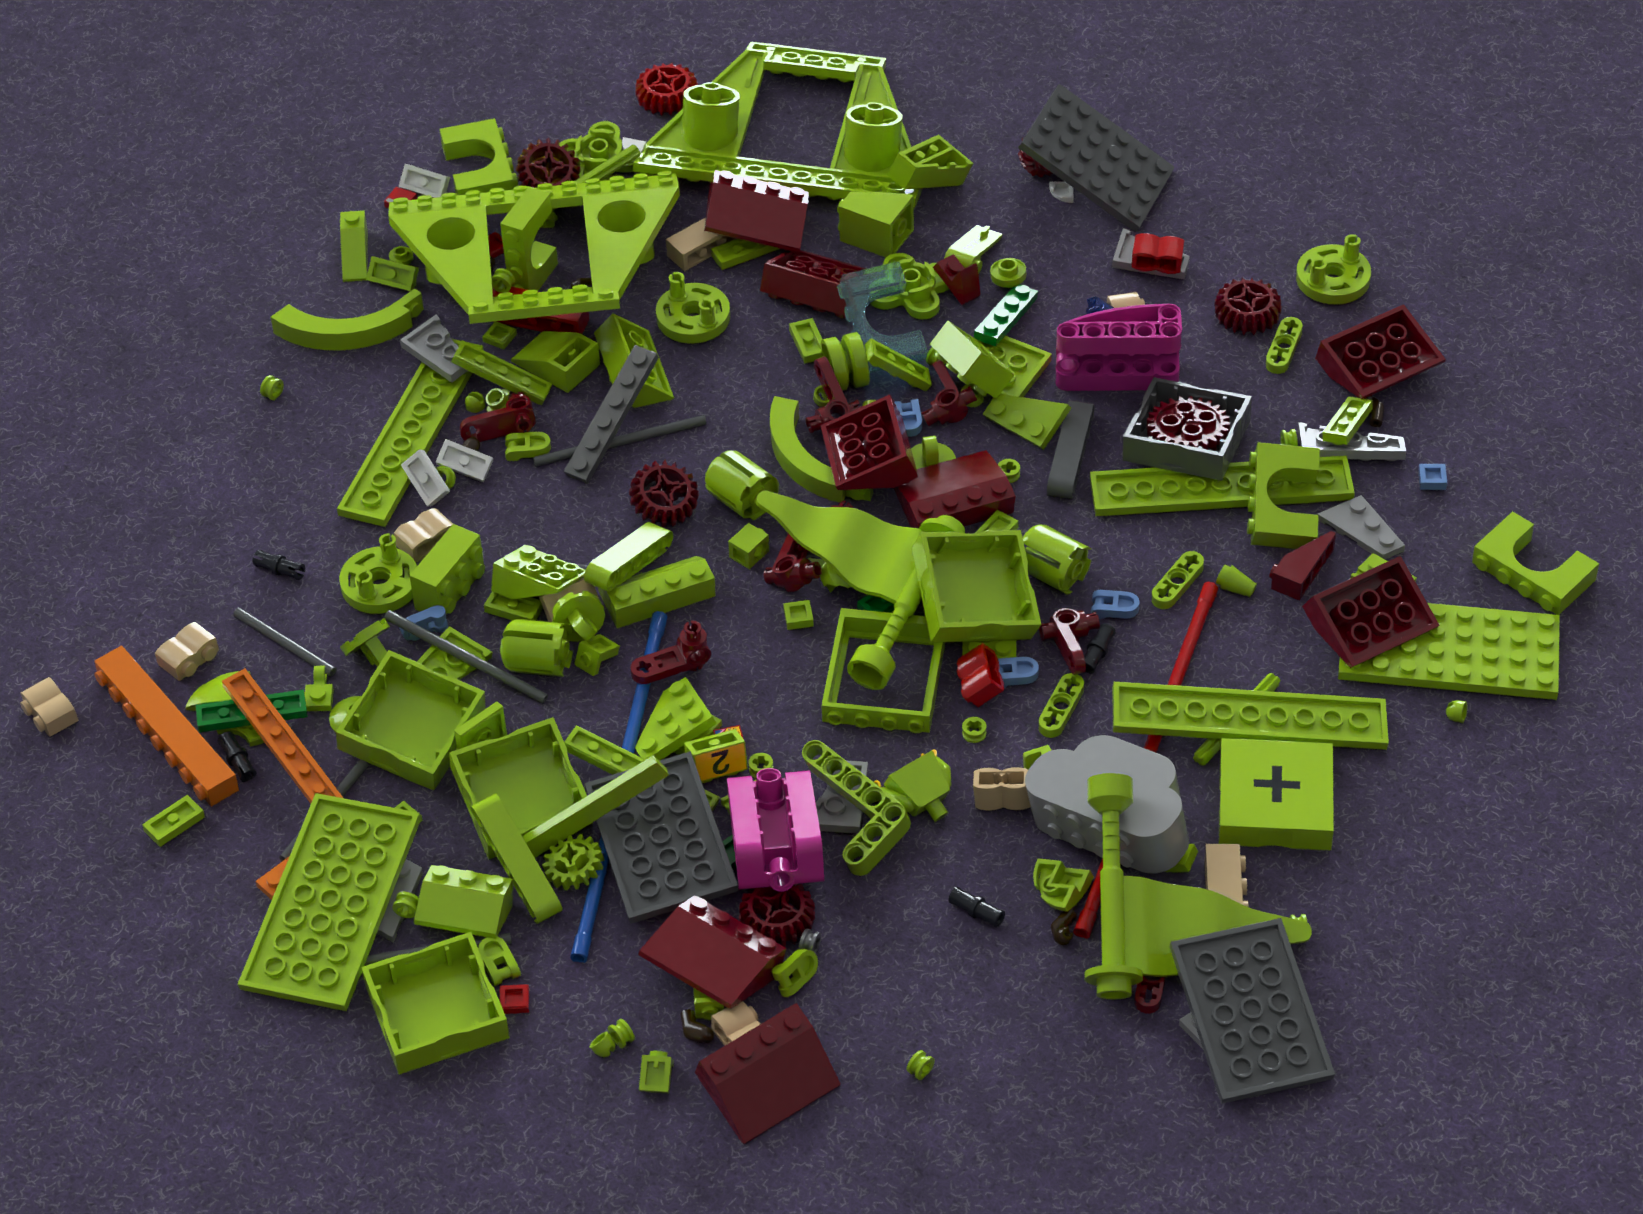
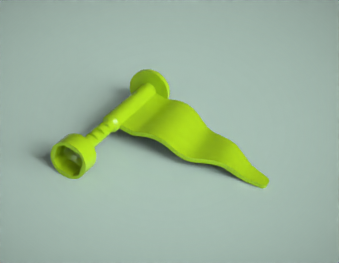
M760 492L756 498V505L774 517L798 544L827 562L848 585L857 591L881 597L894 604V611L875 644L859 646L847 666L850 677L859 685L871 690L883 689L896 667L889 652L907 619L913 616L922 600L912 546L921 532L965 533L964 526L954 517L941 515L938 518L926 519L919 529L901 527L884 522L856 508L816 507L773 492Z
M1118 773L1097 774L1087 779V802L1102 815L1103 868L1100 871L1102 966L1092 967L1085 971V982L1097 986V997L1110 1000L1129 998L1132 996L1131 985L1142 982L1143 975L1155 977L1179 975L1169 947L1171 941L1278 918L1282 919L1290 945L1307 942L1310 939L1312 930L1307 922L1255 910L1211 890L1169 884L1144 877L1123 876V870L1120 868L1119 815L1133 804V779L1128 775Z

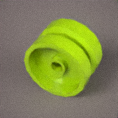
M858 332L843 335L841 343L836 337L821 340V355L828 359L842 391L847 390L849 382L854 388L869 385L870 376L867 356Z

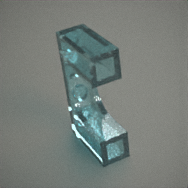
M900 262L843 274L837 288L840 298H844L847 306L844 308L847 321H851L854 329L851 333L858 332L863 345L872 338L915 362L924 361L928 351L921 329L900 335L887 336L872 329L865 316V308L872 301L904 292L906 281ZM868 362L869 374L883 370L872 366Z

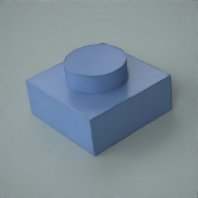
M1419 464L1420 490H1446L1447 476L1445 464Z

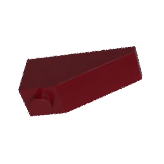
M1330 531L1284 555L1279 564H1274L1270 571L1269 578L1272 579L1271 589L1300 601L1334 551L1336 532Z

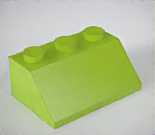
M431 865L422 881L414 924L460 933L472 932V935L496 939L513 906V879L499 875L476 873L471 870L464 871L441 865Z

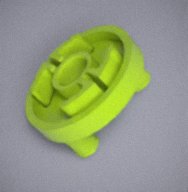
M1351 234L1345 237L1344 246L1335 244L1321 245L1305 252L1298 261L1296 281L1300 290L1311 299L1326 304H1345L1363 296L1370 285L1371 266L1368 260L1359 252L1360 237L1357 238V235ZM1327 275H1337L1339 277H1329Z
M674 272L673 275L670 274V289L660 297L656 305L657 325L661 332L670 339L682 343H701L719 336L730 322V304L726 295L716 287L708 284H685V278L681 272ZM691 313H697V314H699V315H697V316H687L688 314H691Z
M390 533L383 534L379 538V547L368 548L356 553L346 561L341 569L339 581L342 595L351 607L361 612L371 614L387 613L388 610L395 611L405 606L413 599L409 575L417 567L416 562L409 554L397 549L396 537L392 534L390 539ZM378 579L388 580L383 584H373Z

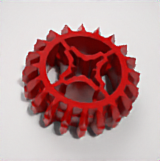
M662 63L661 66L653 65L652 69L646 68L645 73H640L635 92L640 106H643L645 111L651 110L652 114L659 111L661 116L664 112L672 115L673 111L679 113L683 109L684 91L689 87L698 85L694 73L689 71V68H682L681 64L674 66L673 63L670 65Z

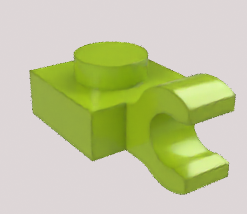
M314 666V684L305 686L307 711H331L334 693L333 684H326L327 674H325V666Z

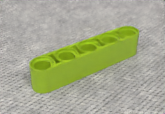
M651 522L645 523L591 561L585 570L584 581L607 592H611L666 552L665 548L670 547L673 541V532Z
M495 793L472 805L470 808L476 822L508 877L513 879V885L532 918L536 917L534 921L538 924L561 912L563 909L557 895L499 796Z

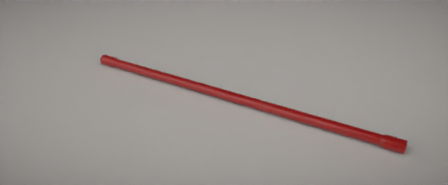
M1205 582L1203 584L1195 612L1167 685L1181 686L1208 612L1213 606L1218 592V586L1213 582ZM1148 735L1144 748L1157 753L1163 735ZM1103 858L1085 906L1080 912L1073 931L1076 936L1086 939L1091 935L1101 903L1100 871L1103 868Z

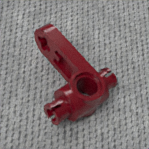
M825 356L815 359L814 367L829 402L826 406L816 409L814 416L805 418L807 428L810 427L808 429L810 433L817 430L822 431V424L836 419L831 415L832 413H838L843 416L862 407H858L860 405L858 400L851 403L847 402L834 371Z
M938 360L932 363L945 389L941 390L935 400L930 402L932 405L930 409L921 412L929 427L939 420L942 425L946 422L956 423L961 421L968 413L967 405L978 400L971 386L959 392L943 362Z
M514 392L508 399L505 408L465 418L460 424L462 439L465 441L470 437H475L482 442L511 433H524V430L529 432L536 424L530 398L522 392H517L518 394ZM474 426L476 433L471 434L469 427Z
M788 533L773 567L765 568L764 580L767 584L775 583L779 588L784 587L786 591L794 592L804 585L810 584L813 578H820L822 574L821 565L817 561L810 563L805 558L808 550L798 544Z
M1062 608L1050 617V622L1041 623L1039 627V635L1042 641L1050 638L1054 639L1073 675L1085 673V658L1078 641L1080 637L1088 636L1089 630L1099 629V617L1096 612L1085 615L1083 610L1076 611L1071 608Z
M691 621V626H689V622H687L675 646L635 659L631 664L632 679L639 684H649L687 670L697 671L696 667L699 670L702 669L703 664L710 659L711 651L707 645V634L701 628V624L697 621ZM645 668V670H649V672L644 673V671L640 669Z

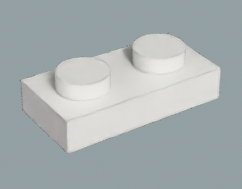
M405 164L398 187L430 195L434 198L442 197L441 195L447 191L450 177Z
M445 439L436 464L448 466L454 472L484 482L493 462V457Z
M418 450L401 464L427 506L435 505L450 492L424 450Z

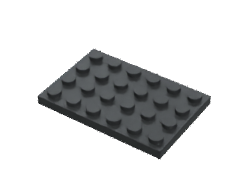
M1061 84L1056 86L1018 146L1024 153L1133 231H1137L1175 168Z
M691 751L660 760L666 767L669 776L596 820L630 924L672 912L680 904L693 896L708 901L739 891ZM627 771L584 783L587 794L590 795Z
M1281 918L1171 941L1169 947L1221 1104L1334 1079L1335 1072Z

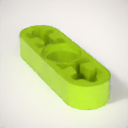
M1287 317L1280 322L1266 356V368L1269 372L1281 374L1287 371L1302 335L1303 324L1298 318ZM1290 327L1293 328L1291 331V335L1287 334V330H1289ZM1281 343L1289 344L1290 347L1280 348L1278 345ZM1278 356H1280L1281 361H1279V363H1275L1277 361Z
M1188 551L1182 554L1152 590V603L1155 607L1159 609L1171 608L1197 579L1204 567V558L1200 553ZM1179 577L1184 579L1185 582L1175 584L1171 579ZM1167 589H1169L1168 597L1164 596L1167 593Z
M1068 673L1061 677L1039 717V732L1043 736L1054 738L1063 732L1084 692V680L1080 675ZM1072 684H1075L1076 686L1072 687L1069 695L1067 693V686L1070 687ZM1064 702L1069 707L1061 710L1057 709L1054 705ZM1053 716L1056 717L1055 724L1051 725V727L1046 726L1052 722Z

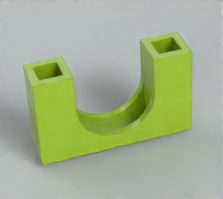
M495 118L440 129L441 143L446 161L468 156H484L492 160L488 166L482 169L454 174L453 181L456 195H466V192L472 190L486 193L494 188H503L504 191L514 190V187L518 186L516 173H511L514 171L511 157H506L509 156L507 143H502L504 141L502 127H497Z
M529 186L500 225L506 270L510 271L515 277L512 287L538 291L558 265L556 247L534 241L539 228L552 212L551 195L549 192Z
M1258 442L1255 452H1250L1249 467L1253 468V474L1249 476L1248 489L1253 490V496H1249L1248 512H1252V519H1248L1247 534H1251V545L1298 549L1318 538V515L1287 512L1278 508L1270 500L1267 489L1271 485L1282 481L1315 484L1319 473L1320 448Z
M1512 511L1474 546L1472 563L1479 570L1486 571L1495 576L1502 584H1508L1516 589L1523 597H1529L1539 603L1543 609L1559 615L1596 581L1599 563L1577 550L1560 567L1551 571H1534L1522 566L1516 560L1515 555L1531 542L1534 524Z

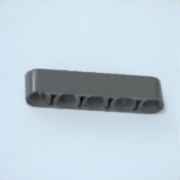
M1069 400L1068 405L1071 407V410L1063 420L1048 479L1047 496L1073 499V493H1075L1078 481L1077 475L1080 473L1082 457H1084L1087 445L1086 438L1088 439L1091 421H1093L1095 404Z

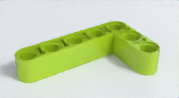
M819 740L809 741L802 749V756L810 771L871 818L846 845L842 854L851 873L858 876L866 875L908 832L911 826L910 818L899 801ZM821 755L820 758L812 760L815 756ZM836 770H841L838 774L832 775ZM861 785L857 790H852L853 787ZM880 800L879 804L871 806L873 802ZM901 816L897 821H891L892 818ZM882 836L878 841H872L875 837ZM863 856L861 860L853 862L856 857Z

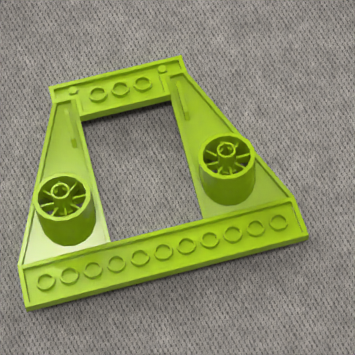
M750 42L747 49L712 82L687 88L684 91L683 109L646 143V147L641 152V155L633 162V172L648 174V176L657 175V173L662 171H670L672 174H676L677 177L686 178L688 181L697 182L703 180L712 183L715 170L729 171L734 175L751 176L764 182H776L781 186L798 187L809 192L808 197L820 195L827 196V198L832 200L845 199L850 192L913 195L914 208L923 188L905 190L887 175L898 153L910 148L911 144L902 122V114L897 109L884 73L886 58ZM765 70H770L774 74L787 72L799 77L811 75L818 79L836 78L841 82L854 81L830 168L739 157Z
M670 171L659 172L656 176L636 174L633 176L634 178L626 179L623 176H614L606 181L592 178L586 180V183L565 181L562 182V185L552 186L551 183L539 184L536 189L550 193L552 208L583 205L592 287L576 285L572 287L573 289L563 290L561 287H553L546 292L526 290L523 294L513 295L511 292H504L498 294L497 297H493L487 215L509 213L528 186H516L514 190L506 191L503 188H494L486 193L472 190L466 192V195L445 193L441 195L442 197L432 198L430 195L419 196L417 200L396 198L393 202H389L388 216L390 226L425 265L427 280L435 284H442L469 315L470 324L620 309L619 300L640 264L654 258V240L678 200L680 192L677 175L672 174Z

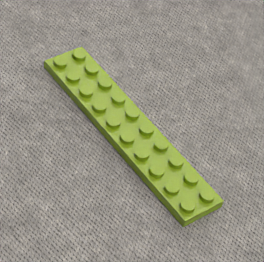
M452 339V341L459 347L461 341ZM469 343L484 350L482 345ZM423 362L420 364L337 507L338 516L386 527L411 483L401 464L418 450H424L426 454L428 453L471 377L472 372L467 371L455 381L450 382Z
M1347 455L1320 457L1319 473L1315 484L1282 481L1271 485L1267 489L1270 500L1274 505L1353 499L1355 492ZM1249 462L1230 463L1222 481L1156 467L1090 472V484L1095 516L1248 507L1249 496H1253V490L1248 489L1249 476L1253 474V468L1249 467Z
M1113 682V732L1210 739L1226 738L1333 743V746L1384 750H1387L1389 744L1386 699Z

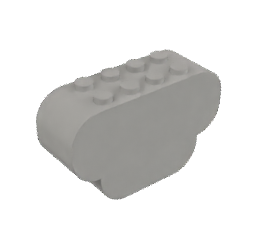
M1099 735L1084 740L1074 751L1068 749L1049 751L1041 755L1029 768L1025 776V785L1034 822L1042 832L1052 838L1064 840L1077 848H1084L1103 858L1102 815L1087 802V779L1097 774L1118 773L1128 775L1133 779V804L1119 815L1120 864L1145 873H1160L1174 867L1186 853L1189 846V836L1175 766L1167 757L1113 736Z

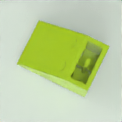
M543 331L511 359V362L569 393L600 365L599 348L597 342L580 333Z
M524 545L493 563L491 591L512 600L555 594L584 578L585 569L580 568L577 564L560 560L555 555L538 551L533 546Z

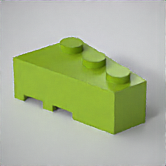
M936 135L899 152L887 175L905 190L958 186L964 183L974 163L940 135Z

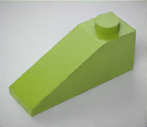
M365 210L340 212L343 282L366 280L368 229Z

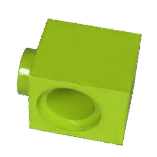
M748 523L728 541L729 558L750 569L769 552V535L763 529Z

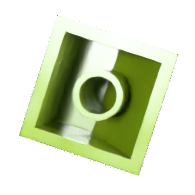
M850 192L844 200L842 199L837 207L840 241L885 258L896 253L914 230L913 195Z

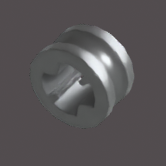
M805 929L800 939L799 949L812 950L816 954L821 942V933L815 932L813 934L810 929Z

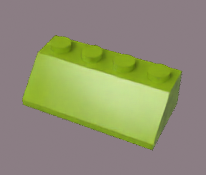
M614 313L594 332L598 348L603 357V363L607 368L610 376L609 380L612 384L634 345L657 353L649 330ZM658 358L632 407H642L674 398L660 358Z
M699 556L632 576L611 592L598 588L616 628L651 618L652 614L656 611L666 613L716 596L715 577L706 559Z

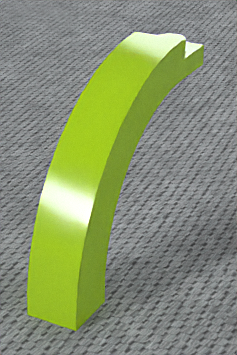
M413 289L392 305L361 317L347 319L322 318L304 313L288 304L271 316L273 333L293 344L319 350H352L376 345L404 333L413 327L411 318L417 317L424 310L421 292Z
M774 396L770 411L771 443L777 461L788 476L806 490L831 501L840 503L844 501L846 496L855 500L871 501L873 489L837 490L831 467L810 455L798 440L795 429L799 420V401Z

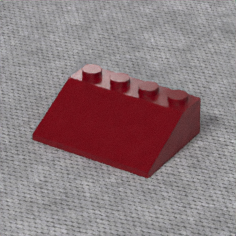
M715 170L708 194L704 231L799 253L809 192L798 187L790 188L781 186L776 182H764L751 176L743 177L734 175L729 171Z
M787 250L764 263L760 291L768 293V296L771 298L789 299L795 305L806 304L813 306L812 308L816 311L834 312L837 317L849 318L859 312L868 297L869 286L873 282L878 281L881 273L800 250L799 253Z
M1404 304L1320 341L1315 357L1331 379L1361 400L1440 365L1446 360Z
M891 395L821 425L837 490L895 488L919 477L902 415Z
M987 450L917 469L918 478L894 488L911 528L919 529L926 519L938 518L941 515L954 517L963 526L988 520L996 510L1005 514L1014 513L1015 493L1006 474Z
M1401 556L1312 596L1302 606L1317 633L1350 668L1440 626Z
M693 896L673 911L639 950L638 955L718 1003L732 1009L774 980L771 970L776 965L783 963L786 948L778 944L774 939L766 937L751 926L733 918L727 912L721 911L709 904L705 899Z
M797 1003L700 1060L695 1070V1074L743 1144L751 1141L841 1085L813 1026Z

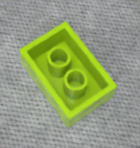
M948 320L930 343L936 350L934 355L944 362L948 369L958 374L957 378L968 386L972 384L973 388L983 396L990 394L997 399L1015 375L981 342Z
M453 524L409 575L415 610L423 611L430 607L441 605L445 608L446 615L453 612L457 601L462 596H466L472 583L476 579H480L484 574L485 565L479 534Z

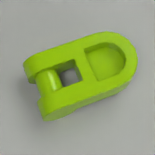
M544 432L511 433L505 437V445L507 447L505 458L508 461H518L520 458L548 454L551 450L550 437Z
M498 936L496 939L486 937L480 942L478 950L494 987L502 984L504 979L509 977L514 979L521 976L518 964L502 938ZM505 963L506 967L497 969V965Z
M798 949L782 964L776 965L771 970L774 979L779 981L780 985L778 988L783 997L794 995L814 976L818 968V958L812 950Z

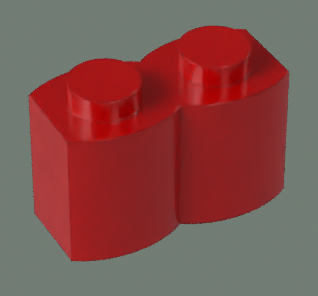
M1147 233L1136 234L1131 267L1139 271L1157 270L1165 274L1180 273L1184 240L1175 236L1158 237Z
M981 643L957 660L958 669L956 672L961 680V694L968 703H973L980 707L1004 691V682L999 672L1000 665L997 655L986 644Z

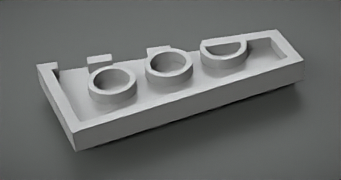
M1298 422L1300 446L1320 448V457L1347 455V459H1360L1362 461H1369L1371 459L1396 461L1405 460L1406 458L1404 437L1369 433L1368 436H1362L1356 432L1347 445H1334L1331 442L1323 441L1322 432L1326 426H1320L1319 430L1307 428L1306 423Z

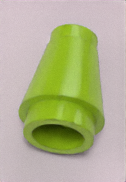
M1224 565L1216 580V584L1221 586L1220 589L1246 595L1249 598L1257 586V583L1253 582V580L1233 565L1231 567Z

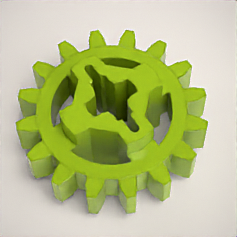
M579 834L577 839H573L571 835H568L565 842L561 839L557 840L559 845L557 847L550 846L551 854L544 855L546 862L542 866L548 881L553 882L556 888L562 885L564 890H568L570 885H574L577 890L580 883L588 886V879L590 877L598 878L596 870H603L601 862L605 860L598 842L594 843L590 836L584 839L582 834Z

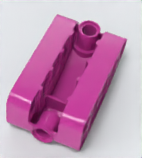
M1174 304L1127 306L1094 312L1060 324L1057 327L1056 386L1065 391L1147 390L1153 377L1179 382V350H1181L1182 337L1180 308Z
M766 768L757 773V781H753L752 776L727 778L739 890L772 887L776 891H786L793 884L823 882L822 839L810 770L785 773V778H781L779 770Z

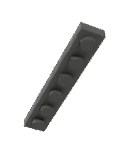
M634 345L565 468V475L584 483H589L659 358L657 353Z

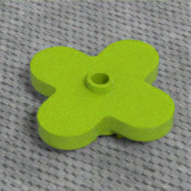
M609 121L595 123L590 127L588 135H585L583 138L579 136L578 139H566L560 142L559 145L562 147L567 143L568 151L574 150V157L579 159L578 166L581 168L579 177H582L623 151L620 129L616 124ZM633 162L628 163L616 172H633ZM612 174L602 181L610 180L609 178L612 177Z
M894 253L883 261V274L885 278L875 281L869 286L868 300L873 307L878 309L904 306L910 316L917 319H929L934 317L940 309V300L937 294L947 291L949 288L933 269L936 263L929 264L925 262L924 265L917 263L908 254Z

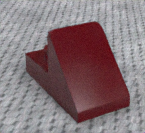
M953 254L934 265L933 269L961 305L981 295L977 263L964 268Z

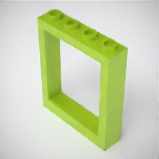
M841 608L821 705L822 722H828L832 725H856L860 728L868 726L878 727L889 731L898 729L908 730L912 733H930L946 642L930 641L925 616L913 615L909 617L895 641L934 646L922 711L837 703L850 637L878 640L892 613Z

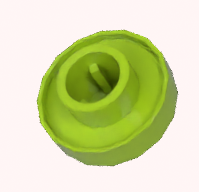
M1015 258L1000 259L990 269L992 282L997 286L1012 288L1023 283L1027 275L1025 264Z

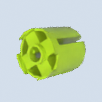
M728 450L721 453L719 457L717 456L711 462L705 473V486L708 493L743 518L756 520L766 513V511L756 505V498L760 492L769 491L776 494L779 492L777 478L738 451Z
M1035 525L1022 537L1023 542L1029 546L1025 548L1028 574L1065 594L1072 593L1073 591L1069 590V588L1077 580L1083 581L1089 570L1092 560L1088 559L1087 556L1088 550L1092 549L1047 525Z
M524 619L511 621L504 629L500 645L501 659L504 666L511 672L564 677L563 669L564 667L570 668L573 651L569 650L568 635H573L572 626L567 623Z

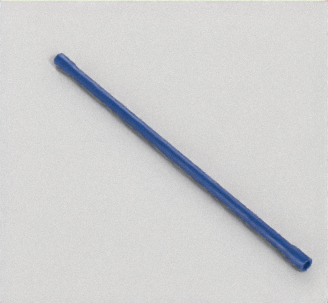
M656 611L652 614L644 656L659 651L668 619L664 612ZM645 668L640 669L644 671V673L649 672V670H645ZM637 683L622 744L623 749L633 754L635 753V746L651 683ZM601 836L599 846L605 859L601 862L603 870H596L597 879L590 878L578 933L575 936L570 958L573 962L585 963L591 946V935L609 863Z

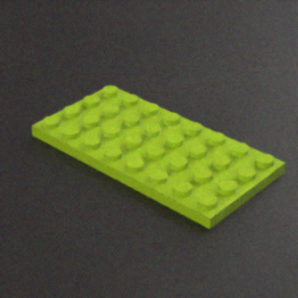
M1427 603L1438 621L1439 627L1352 668L1341 657L1339 658V680L1557 700L1560 615Z
M315 793L239 979L238 986L240 990L347 1011L362 973L361 967L366 963L420 824V813Z

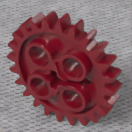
M1179 396V401L1169 398V404L1160 402V407L1154 406L1153 412H1149L1146 428L1147 436H1153V439L1196 448L1202 446L1203 449L1208 450L1210 448L1216 451L1217 445L1220 446V440H1226L1230 431V417L1226 416V410H1220V405L1212 406L1211 400L1204 403L1202 397L1197 401H1194L1192 396L1188 400H1184Z

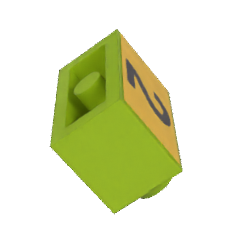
M736 729L684 743L685 753L691 751L702 783L710 782L715 778L726 775H736L740 771L748 770L745 741Z

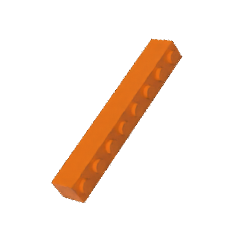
M122 645L94 660L97 670L94 675L98 683L102 687L106 685L109 688L108 692L114 702L120 701L122 703V708L129 719L135 718L143 735L149 734L154 748L157 751L162 750L168 764L172 768L176 766L179 769V774L186 784L191 783L193 785V790L199 800L205 799L212 807L239 791L236 774Z

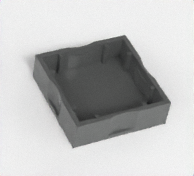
M1153 377L1143 397L1141 408L1133 416L1123 436V461L1222 481L1251 421L1252 396L1222 390L1204 389L1186 383ZM1179 396L1184 400H1188L1192 396L1193 400L1197 401L1202 397L1204 403L1211 400L1212 406L1220 405V410H1226V416L1230 417V431L1226 440H1220V446L1217 445L1216 451L1210 448L1208 450L1203 449L1202 446L1196 448L1153 439V436H1147L1146 428L1149 412H1153L1154 406L1160 407V402L1169 404V398L1179 401Z

